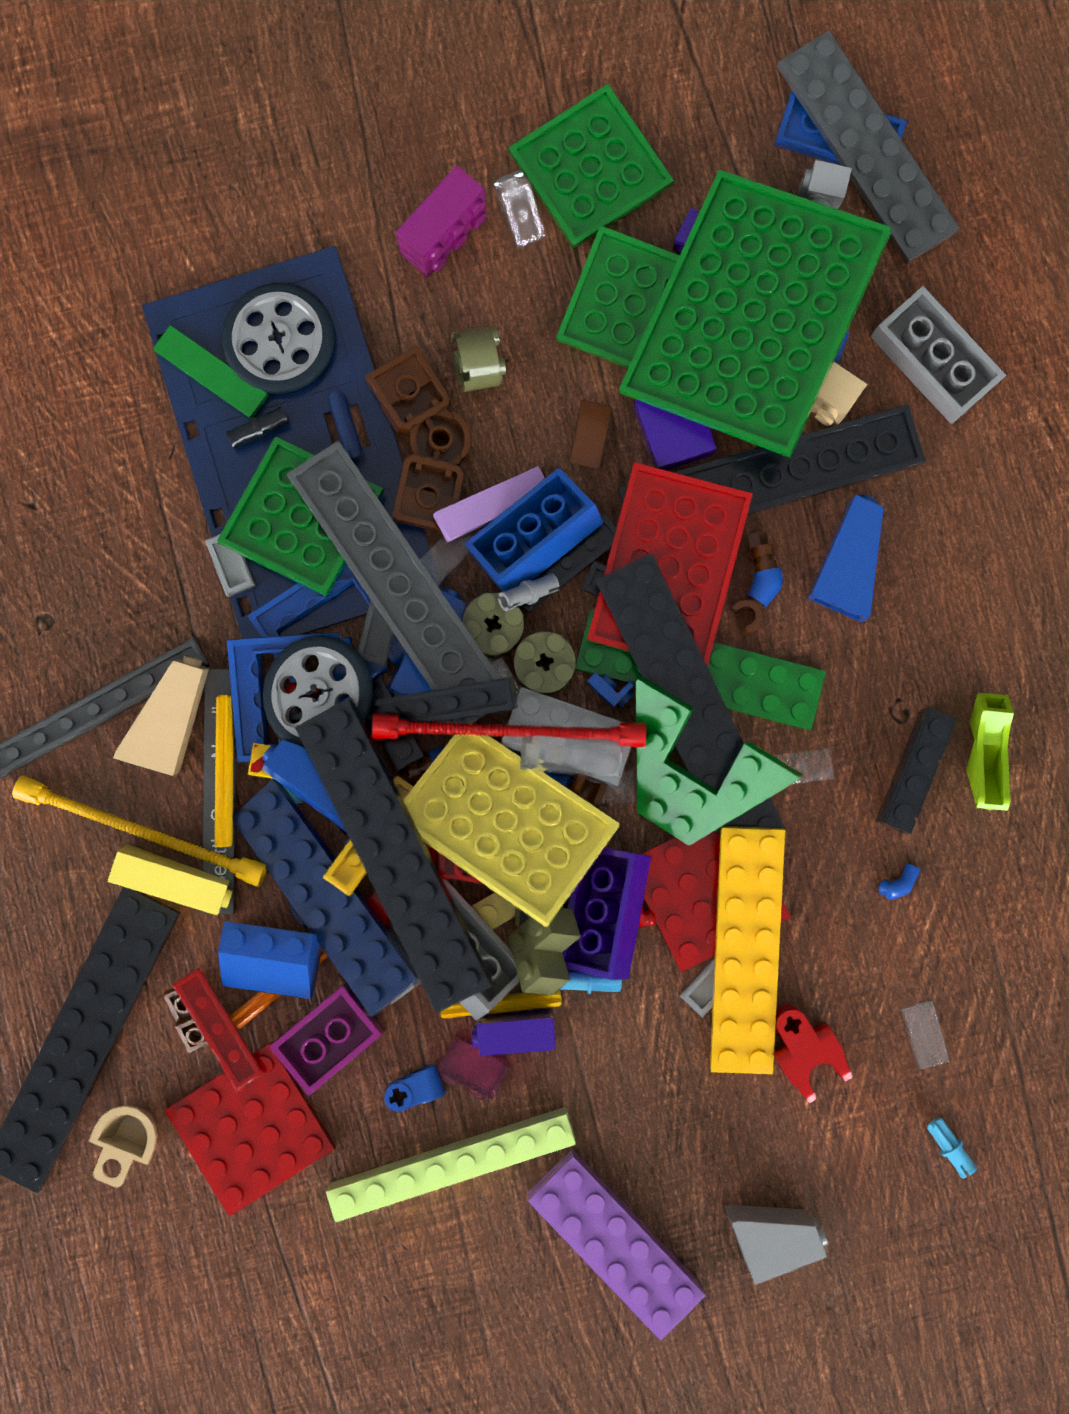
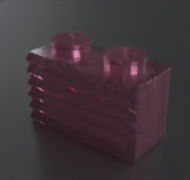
M456 1033L437 1071L442 1073L440 1077L444 1081L455 1086L460 1082L469 1087L468 1092L472 1096L485 1100L486 1097L493 1099L510 1066V1062L498 1055L479 1056V1047L473 1048L472 1041Z

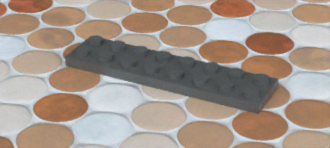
M830 31L825 32L778 62V70L841 166L852 168L850 179L878 222L892 227L889 239L906 264L958 232L960 228Z

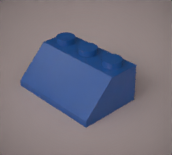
M224 921L218 950L222 986L313 999L322 949L317 941V935Z

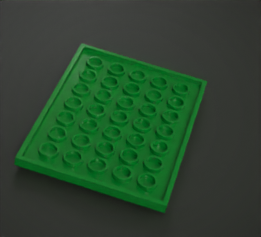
M718 170L620 385V394L791 458L891 235L892 227Z

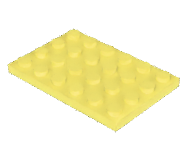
M459 733L454 735L403 800L424 843L545 927L550 924L620 825V823L492 737L487 736V734L486 736L483 734L482 736L479 734L478 736L475 734L474 736L471 734L459 735Z

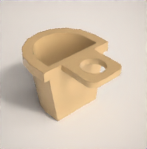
M123 1105L114 1107L101 1116L89 1139V1142L103 1147L93 1172L96 1180L113 1187H120L126 1179L133 1160L145 1165L150 1163L158 1136L156 1120L149 1111L136 1106ZM109 1159H115L121 1164V1172L116 1177H110L104 1171V1164Z

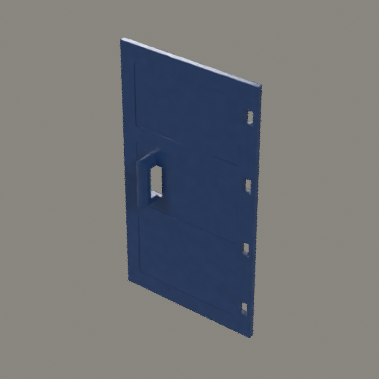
M336 246L142 305L154 346L159 341L160 336L171 325L226 365L228 364L224 358L221 344L222 327L226 316L240 297L260 285L290 283L303 287L316 295L326 306L333 321L335 330L334 350L330 362L322 374L311 384L297 391L284 394L267 393L269 397L255 415L258 418L281 406L289 425L282 426L265 434V438L262 440L257 438L235 450L226 435V431L249 422L250 419L156 353L211 537L221 534L225 525L217 528L212 511L222 509L227 524L275 436L313 455H317L333 444L324 416L330 413L333 415L343 448L364 479L383 488L384 493L380 502L390 517H392L403 460L393 428L380 409V402L365 380V375L374 371V367ZM282 302L276 307V313L279 316H287L292 310V305L288 302ZM253 312L249 315L247 322L251 326H259L263 322L264 316L260 312ZM304 321L299 325L298 331L302 335H309L314 331L315 324L311 321ZM272 323L275 331V338L273 340H275L280 346L282 353H284L281 344L283 336L277 331L275 324ZM255 341L245 342L242 346V353L253 355L257 351L258 344ZM298 350L293 355V362L296 364H304L309 359V353L305 350ZM277 360L268 361L265 364L264 371L267 374L277 373L280 370V362ZM359 405L371 446L364 448L360 444L349 408ZM196 421L200 436L190 439L186 423ZM394 521L436 585L443 591L424 528ZM246 558L257 587L231 596L230 600L242 638H256L261 636L248 618L249 614L244 616L239 599L249 597L254 612L297 584V582ZM353 584L278 634L280 636L306 634L367 615L369 605L355 584Z

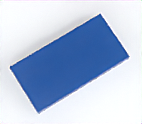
M791 91L774 145L841 165L793 91ZM885 114L901 139L907 120Z

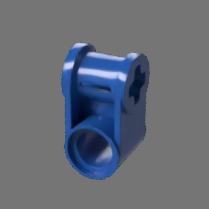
M431 1064L391 1082L385 1091L384 1100L389 1109L400 1112L416 1105L436 1100L447 1093L436 1064ZM395 1088H398L400 1092L406 1091L407 1094L404 1096L403 1102H400L398 1098H392Z

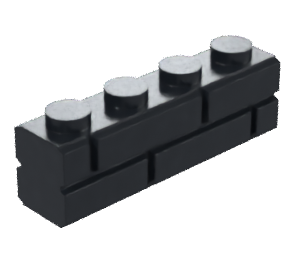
M929 707L920 710L875 822L901 833H912L916 823L914 819L919 816L938 769V760L942 759L957 722L956 718Z

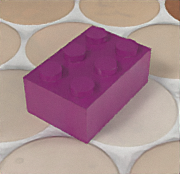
M456 165L395 232L401 255L427 278L433 271L435 273L438 272L445 265L447 255L453 249L455 251L464 244L467 238L466 234L473 227L475 229L478 228L485 220L486 201L484 188Z
M346 982L277 1039L269 1048L309 1096L378 1039L386 1029L375 1016H370Z

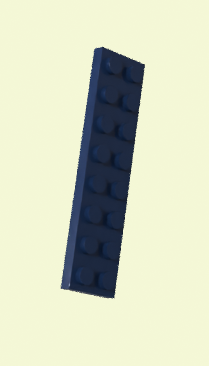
M272 779L233 815V823L260 861L267 864V871L311 933L317 935V941L371 1017L377 1015L419 980V977L410 960L357 887L349 897L323 878L336 858L284 786L275 779Z

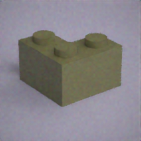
M560 908L547 927L530 917L508 936L522 993L553 995L570 981L562 952L581 937L573 909Z

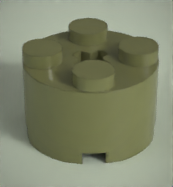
M485 325L452 331L451 343L457 342V350L452 352L458 383L459 385L463 384L461 391L464 393L499 386L500 382L503 381L502 375H506V366L503 356L498 357L496 345L500 344L497 327Z
M484 593L474 599L466 608L462 623L485 657L490 658L501 657L514 651L520 644L524 634V619L519 606L508 612L504 611L499 604L498 598L500 596L498 593ZM497 619L501 629H494L492 633L488 632L489 628L486 623Z
M544 631L529 635L519 644L514 657L515 673L521 685L526 689L546 696L562 691L571 681L576 666L575 654L571 645L561 635L553 632ZM541 657H546L547 660L553 661L548 671H544L542 667L536 666V664L540 663Z

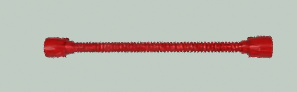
M373 713L372 739H398V735H406L409 732L417 734L418 732L419 734L439 733L440 735L442 733L443 735L446 733L447 735L450 733L451 735H454V733L458 735L459 733V735L471 734L472 736L474 734L476 736L478 734L480 736L482 734L490 736L491 734V736L499 735L500 737H506L507 735L508 737L511 735L512 737L515 735L519 737L520 735V737L532 736V738L535 736L536 738L539 736L540 738H543V736L547 738L548 736V738L560 737L561 739L563 737L564 739H567V737L568 739H571V737L575 739L576 737V739L592 738L595 740L596 738L599 740L600 738V740H603L604 738V740L608 739L611 742H618V746L644 748L646 742V724L643 722L620 723L619 727L612 726L609 729L599 727L571 728V726L568 728L567 726L564 728L563 726L560 728L556 726L555 728V726L543 727L542 725L540 727L539 725L536 727L535 725L532 727L528 725L527 727V725L511 726L510 724L508 726L506 724L504 726L503 724H500V726L496 724L495 726V724L483 725L482 723L480 725L478 723L476 725L474 723H468L467 725L464 723L462 725V723L454 724L453 722L451 724L450 722L447 724L446 722H443V724L439 722L438 724V722L422 723L421 721L419 723L411 721L410 723L407 719H399V715Z

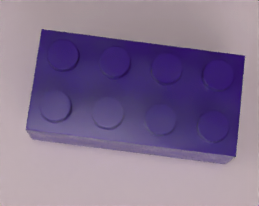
M604 847L570 895L568 909H573L581 937L562 952L567 969L611 980L629 979L651 856Z

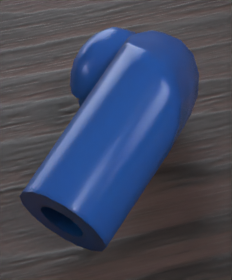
M906 863L899 879L892 882L884 879L880 882L878 887L879 893L885 895L886 899L890 900L909 894L921 869Z

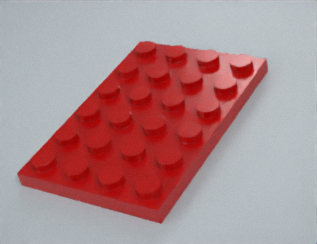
M634 462L604 576L652 553L708 667L753 493ZM599 592L587 641L630 652L601 592Z

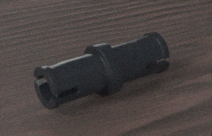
M280 406L258 418L255 416L249 418V422L226 431V435L235 450L257 438L262 440L265 438V434L282 426L289 425Z

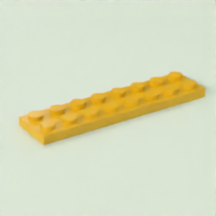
M721 826L710 1051L711 1072L773 1074L774 1055L772 1053H774L785 845L784 828Z

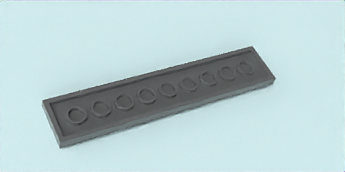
M339 440L287 473L289 480L431 690L500 679ZM485 714L452 719L454 724H472Z

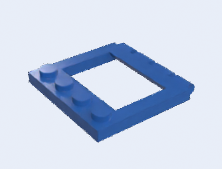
M345 564L328 597L297 583L249 614L248 618L261 637L280 636L278 633L353 584H355L368 605L370 598L348 565ZM394 635L388 657L395 666L399 663L405 650ZM275 652V653H272V654L274 655L275 658H277V656H278L281 652ZM364 660L368 665L372 681L389 670L387 665ZM293 676L288 677L292 683L296 682ZM320 689L319 695L326 692V690Z
M339 632L227 640L238 762L250 761L253 743L279 745V742L268 743L266 713L263 707L264 687L261 653L282 652L293 642L318 635L336 637L352 646L351 637L340 638ZM338 664L333 669V677L336 681H341L345 678L347 673L346 667ZM350 695L341 696L338 703L351 698Z

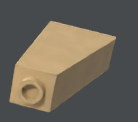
M184 656L183 660L172 661L115 751L114 759L171 776L180 772L209 671L208 667L201 666L202 660Z

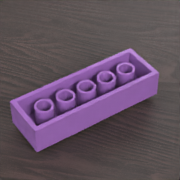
M573 1148L528 1192V1202L660 1341L706 1296L702 1283Z

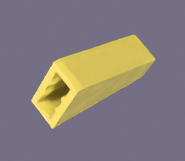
M129 844L124 845L117 852L107 881L214 915L219 914L221 907L227 909L233 891L228 890L229 880Z

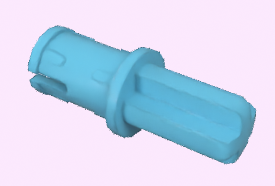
M568 971L570 981L560 988V990L588 991V994H591V991L620 992L622 980H611L583 972Z
M933 1119L927 1125V1128L941 1147L940 1152L942 1156L950 1160L960 1178H967L965 1171L971 1176L978 1167L962 1147L963 1141L955 1137L944 1119Z

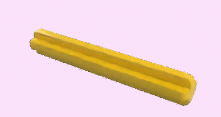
M558 990L553 995L533 993L507 994L487 1014L558 1007L562 1003L561 992ZM460 1002L440 1011L442 1018L471 1016Z

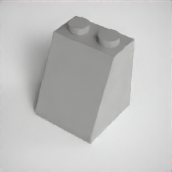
M745 1205L725 1206L729 1221L755 1285L827 1257L823 1247L828 1245L825 1233L821 1225L819 1226L815 1217L810 1219L805 1209Z

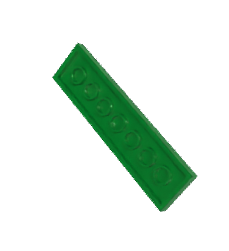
M590 610L575 670L590 674L596 672L599 676L606 674L610 679L629 683L631 680L636 685V680L641 677V674L630 652L587 641L594 611ZM714 642L707 668L728 710L808 731L812 729L826 671Z

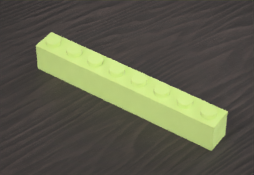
M566 1107L331 1182L326 1194L334 1221L338 1222L576 1145L575 1135Z

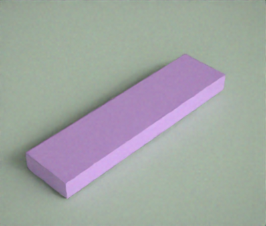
M539 466L436 511L433 517L446 541H452L489 524L543 481L545 477Z

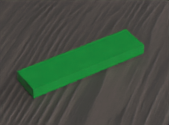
M171 325L153 348L161 357L248 418L255 416L269 397L262 389L255 388L240 379L231 367Z

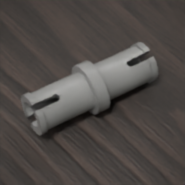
M553 573L533 581H522L518 587L500 592L499 604L507 612L526 603L528 605L534 604L539 598L559 591L557 588L559 587V581Z

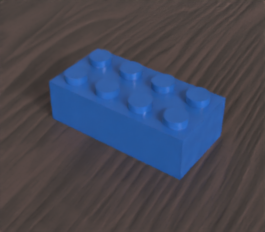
M558 468L466 541L464 545L481 569L502 592L518 587L522 581L534 580L604 522L596 505Z

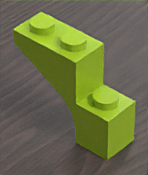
M977 693L969 721L974 743L966 771L976 808L1006 811L1009 809L1008 740L1014 716L1009 695Z

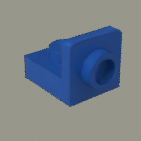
M595 672L586 683L611 708L616 704L623 707L634 695L630 691L635 685L631 680L619 693L614 690L617 685L606 674L600 677Z

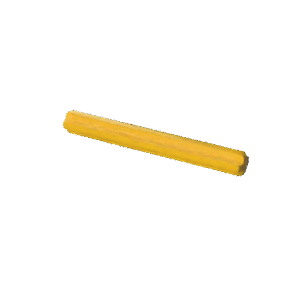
M218 695L216 697L214 844L216 847H230L233 844L234 717L231 695Z

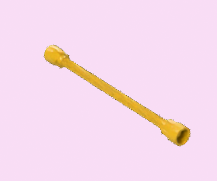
M22 775L18 778L13 788L12 795L15 799L36 805L50 803V805L90 818L102 824L104 823L113 828L115 827V829L126 831V833L137 835V837L144 838L145 840L148 839V841L155 842L156 844L159 843V845L166 846L167 848L170 847V849L177 850L178 852L180 851L189 856L191 855L200 860L202 859L211 864L230 870L231 873H234L238 879L258 888L266 876L267 864L245 857L242 859H231V857L224 856L223 854L220 855V853L213 852L212 850L209 851V849L202 848L201 846L198 847V845L180 840L179 838L177 839L168 834L166 835L157 830H151V828L146 826H140V824L135 822H129V820L89 807L78 801L68 799L67 797L64 798V796L57 795L56 793L53 794L52 790L47 789V786L33 778Z

